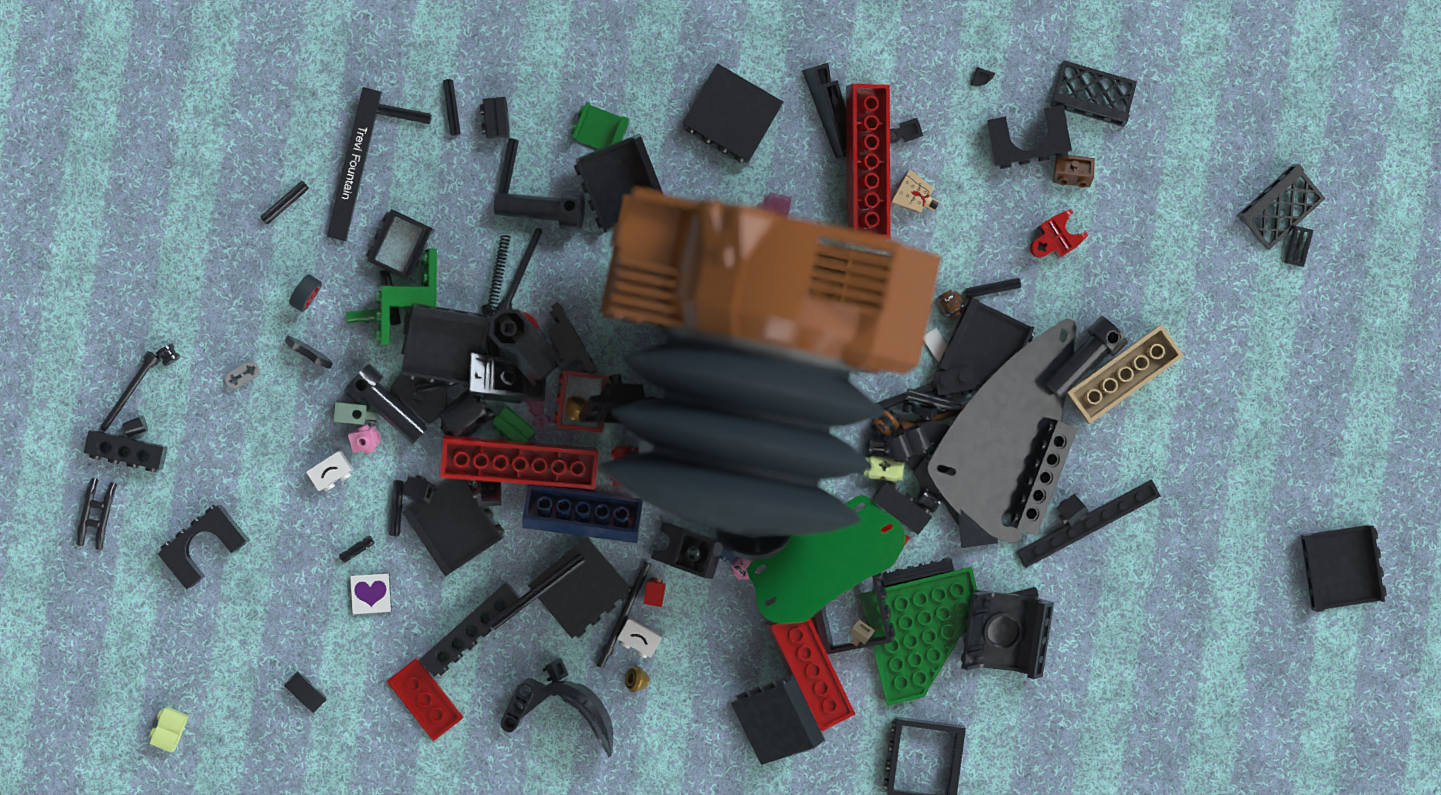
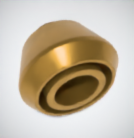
M578 396L569 397L566 403L567 416L571 420H579V414L587 401Z
M638 666L630 668L625 676V685L630 692L644 690L650 681L647 672Z

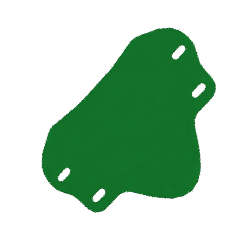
M860 495L845 503L853 511L861 503L866 505L865 508L856 512L862 520L860 523L832 532L792 535L789 544L782 552L768 559L754 560L747 568L748 576L755 588L758 609L764 617L775 623L788 624L809 620L833 599L865 579L881 573L895 564L904 548L906 539L905 531L900 522L895 517L881 511L869 497ZM888 524L893 525V528L886 533L881 532L884 526ZM767 565L766 570L760 574L755 573L758 567ZM771 597H776V602L770 606H765V601Z

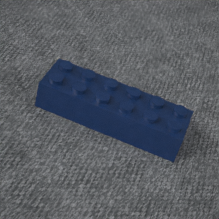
M528 484L522 516V527L525 529L637 543L643 501L640 498Z

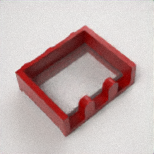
M563 370V374L559 375L558 385H561V393H557L556 398L559 411L555 412L554 423L557 424V428L603 433L605 423H585L579 420H571L566 413L567 399L572 396H578L588 401L590 396L600 395L606 383L610 382V376Z

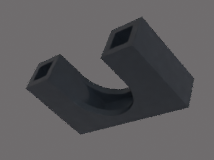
M1064 105L1044 109L1048 136L1041 147L1031 151L1019 149L1013 144L1009 135L1006 116L987 120L995 166H1000V169L1011 168V164L1019 163V166L1030 164V160L1034 159L1042 162L1050 160L1049 156L1057 155V158L1069 156L1068 153L1072 152Z
M213 504L205 511V516L194 519L190 523L191 527L189 529H182L175 535L176 539L174 541H167L160 547L159 557L186 590L192 588L205 577L192 560L189 552L191 540L196 534L202 531L215 534L230 553L236 552L250 541L222 505L215 506Z

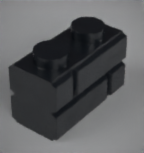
M507 98L482 99L483 104H480V115H484L485 123H481L482 134H486L487 139L510 137Z

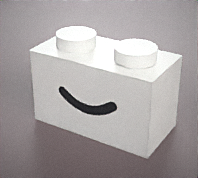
M338 451L306 473L318 491L324 490L327 492L335 487L334 483L339 479L343 482L351 477L350 472L354 469L343 452Z
M629 617L618 636V640H620L619 644L628 649L630 647L636 649L638 655L644 658L647 656L651 658L663 636Z

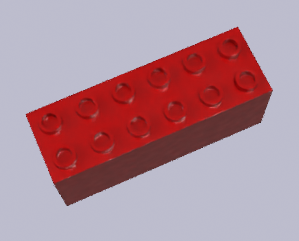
M811 619L805 622L788 624L775 623L770 620L765 622L764 624L790 679L795 677L821 732L856 715Z

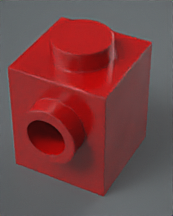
M652 577L651 580H647L643 604L657 607L663 606L666 583L663 582V579Z

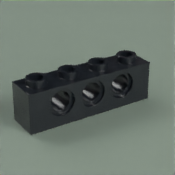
M88 430L83 453L89 454V458L100 460L103 457L108 458L107 462L119 464L121 461L126 462L128 467L138 468L139 465L145 467L146 471L157 472V470H161L164 467L168 447L100 431ZM106 442L110 445V451L108 453H106L103 449V446ZM124 447H127L129 449V455L127 457L123 456L122 449ZM143 451H146L148 454V459L146 461H143L141 459V453Z

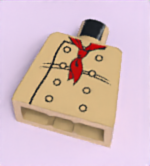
M909 169L891 204L920 214L924 206L935 211L939 201L930 197L934 188Z

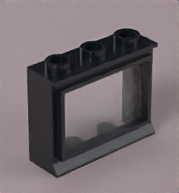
M391 209L383 217L382 222H384L382 229H378L374 239L376 242L374 246H370L367 251V261L411 281V275L415 267H418L420 263L419 258L423 250H426L428 246L427 241L431 232L434 233L435 229Z

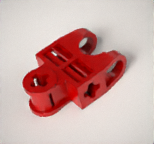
M1072 209L1059 213L1038 226L1043 235L1035 239L1030 245V252L1034 257L1042 258L1054 251L1059 259L1086 239L1088 236L1086 231L1073 235L1066 230V222L1069 216L1074 214ZM1043 244V251H1038L1037 248L1039 247V245Z

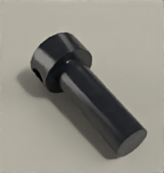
M563 191L561 198L497 192L494 200V213L497 216L559 221L560 229L580 231L585 215V195L583 192Z
M1100 316L1087 329L1091 337L1045 381L1046 386L1059 398H1062L1106 353L1115 356L1128 343L1123 333L1107 318Z
M369 363L343 391L357 404L364 399L413 445L428 428L379 383L384 376ZM361 380L365 381L366 388L361 385Z

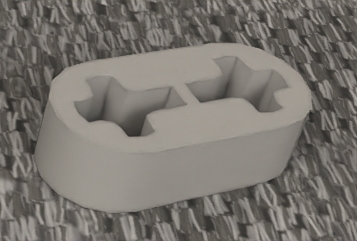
M246 362L229 372L225 377L227 386L239 388L257 378L260 374V366L256 362ZM249 365L251 367L256 368L254 370V375H252L251 373L246 375L244 374V372L249 370ZM232 375L235 377L239 375L242 376L240 379L237 380V385L235 383L230 382L232 380Z

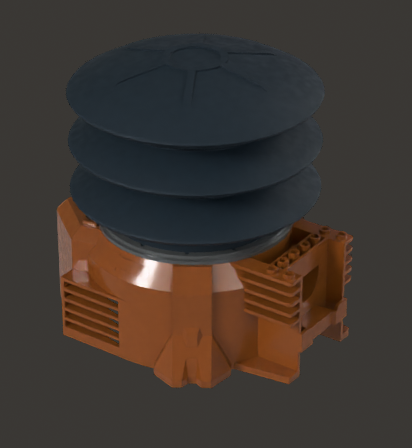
M633 188L631 196L624 194L618 224L613 226L609 247H613L608 264L609 269L606 274L607 279L603 288L604 293L601 298L602 302L599 313H603V318L614 320V317L626 323L637 324L645 322L658 325L661 333L668 335L667 343L637 351L622 358L644 380L665 391L664 398L640 400L611 411L612 415L631 432L654 446L653 451L632 453L602 462L600 464L601 469L621 487L636 495L643 502L692 523L747 535H808L832 532L860 523L862 520L856 512L840 498L821 488L819 483L820 480L844 478L871 469L873 466L869 460L849 443L830 433L831 427L859 423L881 416L884 413L880 406L849 381L851 374L863 372L880 375V373L888 372L905 375L919 366L942 257L900 244V241L779 215L742 204H731L706 198L696 201L639 188ZM823 237L887 253L888 255L819 244V238ZM816 255L844 261V264L816 258ZM813 266L842 273L841 276L815 271Z

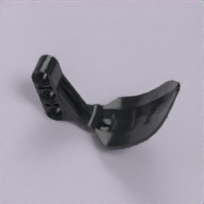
M532 678L523 680L517 687L500 722L501 728L505 732L515 731L522 723L525 715L550 695H558L563 701L581 713L592 728L608 758L612 755V721L602 701L592 690L572 681L562 680L544 685ZM524 685L530 687L531 692H527L524 689ZM516 702H520L523 708H518ZM508 718L513 719L515 725L510 724Z

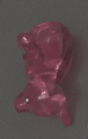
M524 400L528 405L529 412L534 416L531 422L533 427L542 429L548 423H554L553 417L544 413L545 400L543 402Z

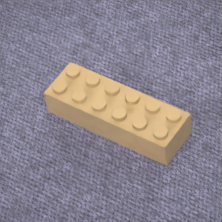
M1157 325L1076 383L1065 395L1083 420L1090 424L1184 357V355L1162 325Z

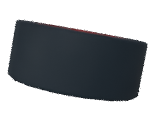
M311 274L306 275L292 293L289 304L300 312L305 311L318 294L322 282Z

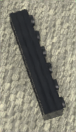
M944 558L939 562L934 560L930 564L921 563L916 567L913 565L906 567L907 569L898 568L893 572L884 571L882 582L884 587L954 571L952 559Z

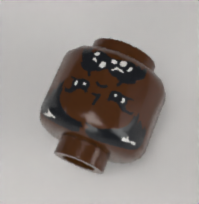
M950 289L938 296L937 306L944 317L951 316L954 319L963 314L961 310L965 307V303L958 291L952 292Z

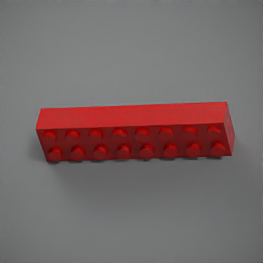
M853 83L846 86L847 229L891 239L890 84Z
M442 435L439 476L440 478L595 489L599 451L596 447Z

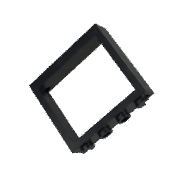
M882 572L872 576L885 635L870 638L865 644L859 642L857 646L851 642L834 645L824 606L815 614L820 640L827 655L891 643L894 640L895 629L889 620L891 618V610L889 606H886L885 599H887L885 587L882 588L881 580H883Z
M896 717L895 721H892L891 733H894L893 740H889L888 752H891L890 759L886 760L885 770L888 771V778H884L883 789L886 790V794L935 795L894 789L902 726L955 733L947 795H957L966 732L965 726Z

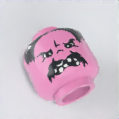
M736 557L730 563V571L740 581L742 579L748 580L747 568L754 560Z

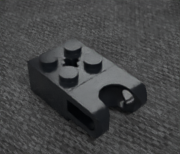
M662 522L660 531L668 535L670 544L664 551L653 550L651 559L702 578L713 579L723 549L719 540Z

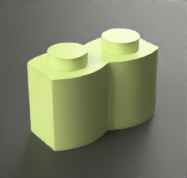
M170 707L160 710L156 719L159 721L158 725L151 730L149 735L151 739L150 744L170 753L175 751L189 715Z

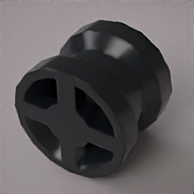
M173 343L166 345L156 352L157 356L163 360V366H167L181 357L179 353L175 352Z

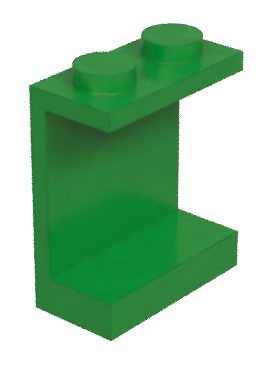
M586 102L585 106L582 105L578 113L580 119L578 124L574 123L571 134H573V140L596 149H601L623 140L630 119L624 116H617Z

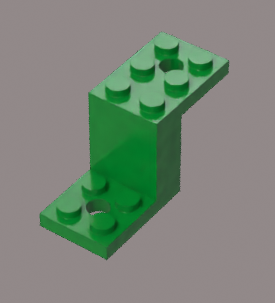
M429 248L424 251V254H421V265H424V273H421V285H424V287L381 286L375 291L374 302L378 303V310L374 311V322H378V329L374 330V341H377V346L389 345V307L412 308L413 303L436 306L437 248Z

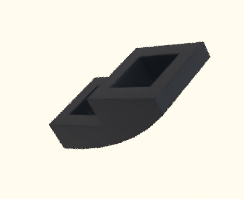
M298 671L284 684L313 713L327 700L326 696Z

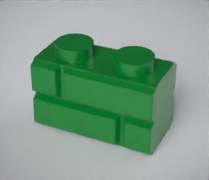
M506 406L492 422L494 425L493 430L500 436L504 434L510 441L528 442L536 433V430L509 406Z

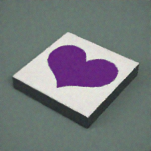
M390 573L350 576L353 614L392 611Z

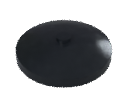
M716 529L720 544L734 556L747 560L771 558L782 552L792 538V535H747Z

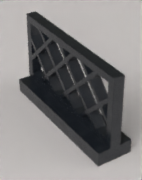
M1064 60L1050 106L1064 105L1065 111L1124 127L1129 120V112L1137 81ZM1066 67L1073 68L1077 75L1068 79L1065 74ZM1090 73L1095 80L1087 84L1082 75ZM1079 78L1083 87L1075 91L1071 81ZM1104 78L1110 79L1113 86L1106 90L1101 83V80ZM1097 83L1102 92L1094 96L1089 86ZM1123 83L1132 85L1130 92L1125 95L1119 88V85ZM1067 84L1072 93L1068 95L1059 93L1060 87ZM1115 88L1120 97L1112 101L1107 92ZM1086 89L1090 98L1082 100L1077 93ZM1103 94L1109 102L1104 106L1099 105L1096 100L1097 97ZM1123 100L1126 105L1125 112L1117 110L1114 103Z
M1292 164L1236 215L1248 226L1267 250H1270L1293 229L1294 225L1296 226L1326 199L1303 172L1304 169L1300 164ZM1299 177L1305 181L1304 189H1295V183ZM1284 191H1291L1290 202H1281V194ZM1295 191L1304 192L1303 203H1294ZM1308 192H1314L1318 197L1313 204L1307 203ZM1270 204H1276V215H1267V207ZM1281 204H1289V216L1280 215ZM1294 205H1302V214L1300 216H1293ZM1256 217H1262V228H1255L1251 221ZM1266 217H1275L1274 229L1266 228ZM1279 218H1288V226L1285 229H1279ZM1265 231H1274V239L1270 243L1265 240Z

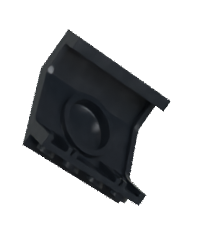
M975 590L969 601L970 611L966 621L967 631L964 636L965 645L961 656V669L968 671L976 668H990L1027 674V678L1031 679L1043 677L1054 602L1029 595Z

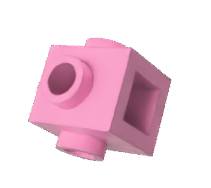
M361 425L348 434L353 453L364 451V453L373 452L381 441V435L375 425Z

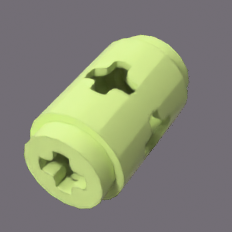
M866 457L873 467L864 471V476H868L870 479L897 482V480L902 481L904 462H896L893 458ZM881 466H886V471H882Z

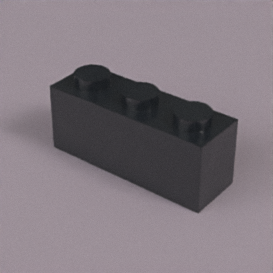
M885 481L871 500L919 535L932 518L929 515L930 510L922 504L920 507L914 503L915 499L908 493L905 495L898 491L900 487L892 481L890 483Z

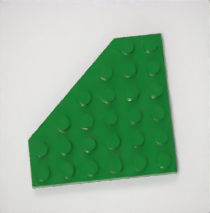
M972 566L885 587L887 593L885 602L886 606H889L891 610V618L889 620L890 624L894 626L895 637H893L894 640L891 643L872 647L887 706L925 697L929 691L928 689L967 628L966 621L970 611L969 601L972 593H975V590H977ZM875 590L859 593L867 625L875 630L870 638L884 636L885 633Z

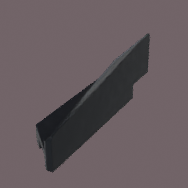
M828 63L802 70L835 158L845 156L846 107L838 80L831 82Z

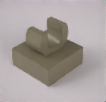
M858 620L849 632L853 636L851 643L856 646L859 642L865 644L875 630L861 620Z

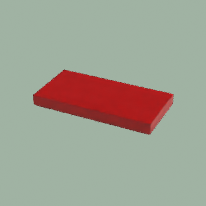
M418 657L386 681L433 742L464 718L425 666L419 661Z

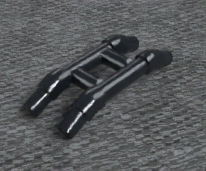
M91 478L86 490L81 519L77 529V545H84L87 526L98 528L95 538V549L102 550L117 483L110 482L104 501L100 502L93 500L99 480ZM91 507L102 510L100 521L89 519Z

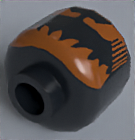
M883 409L884 413L881 416L871 420L873 424L871 428L881 438L883 436H891L899 428V422L897 421L899 417L893 410L888 412Z

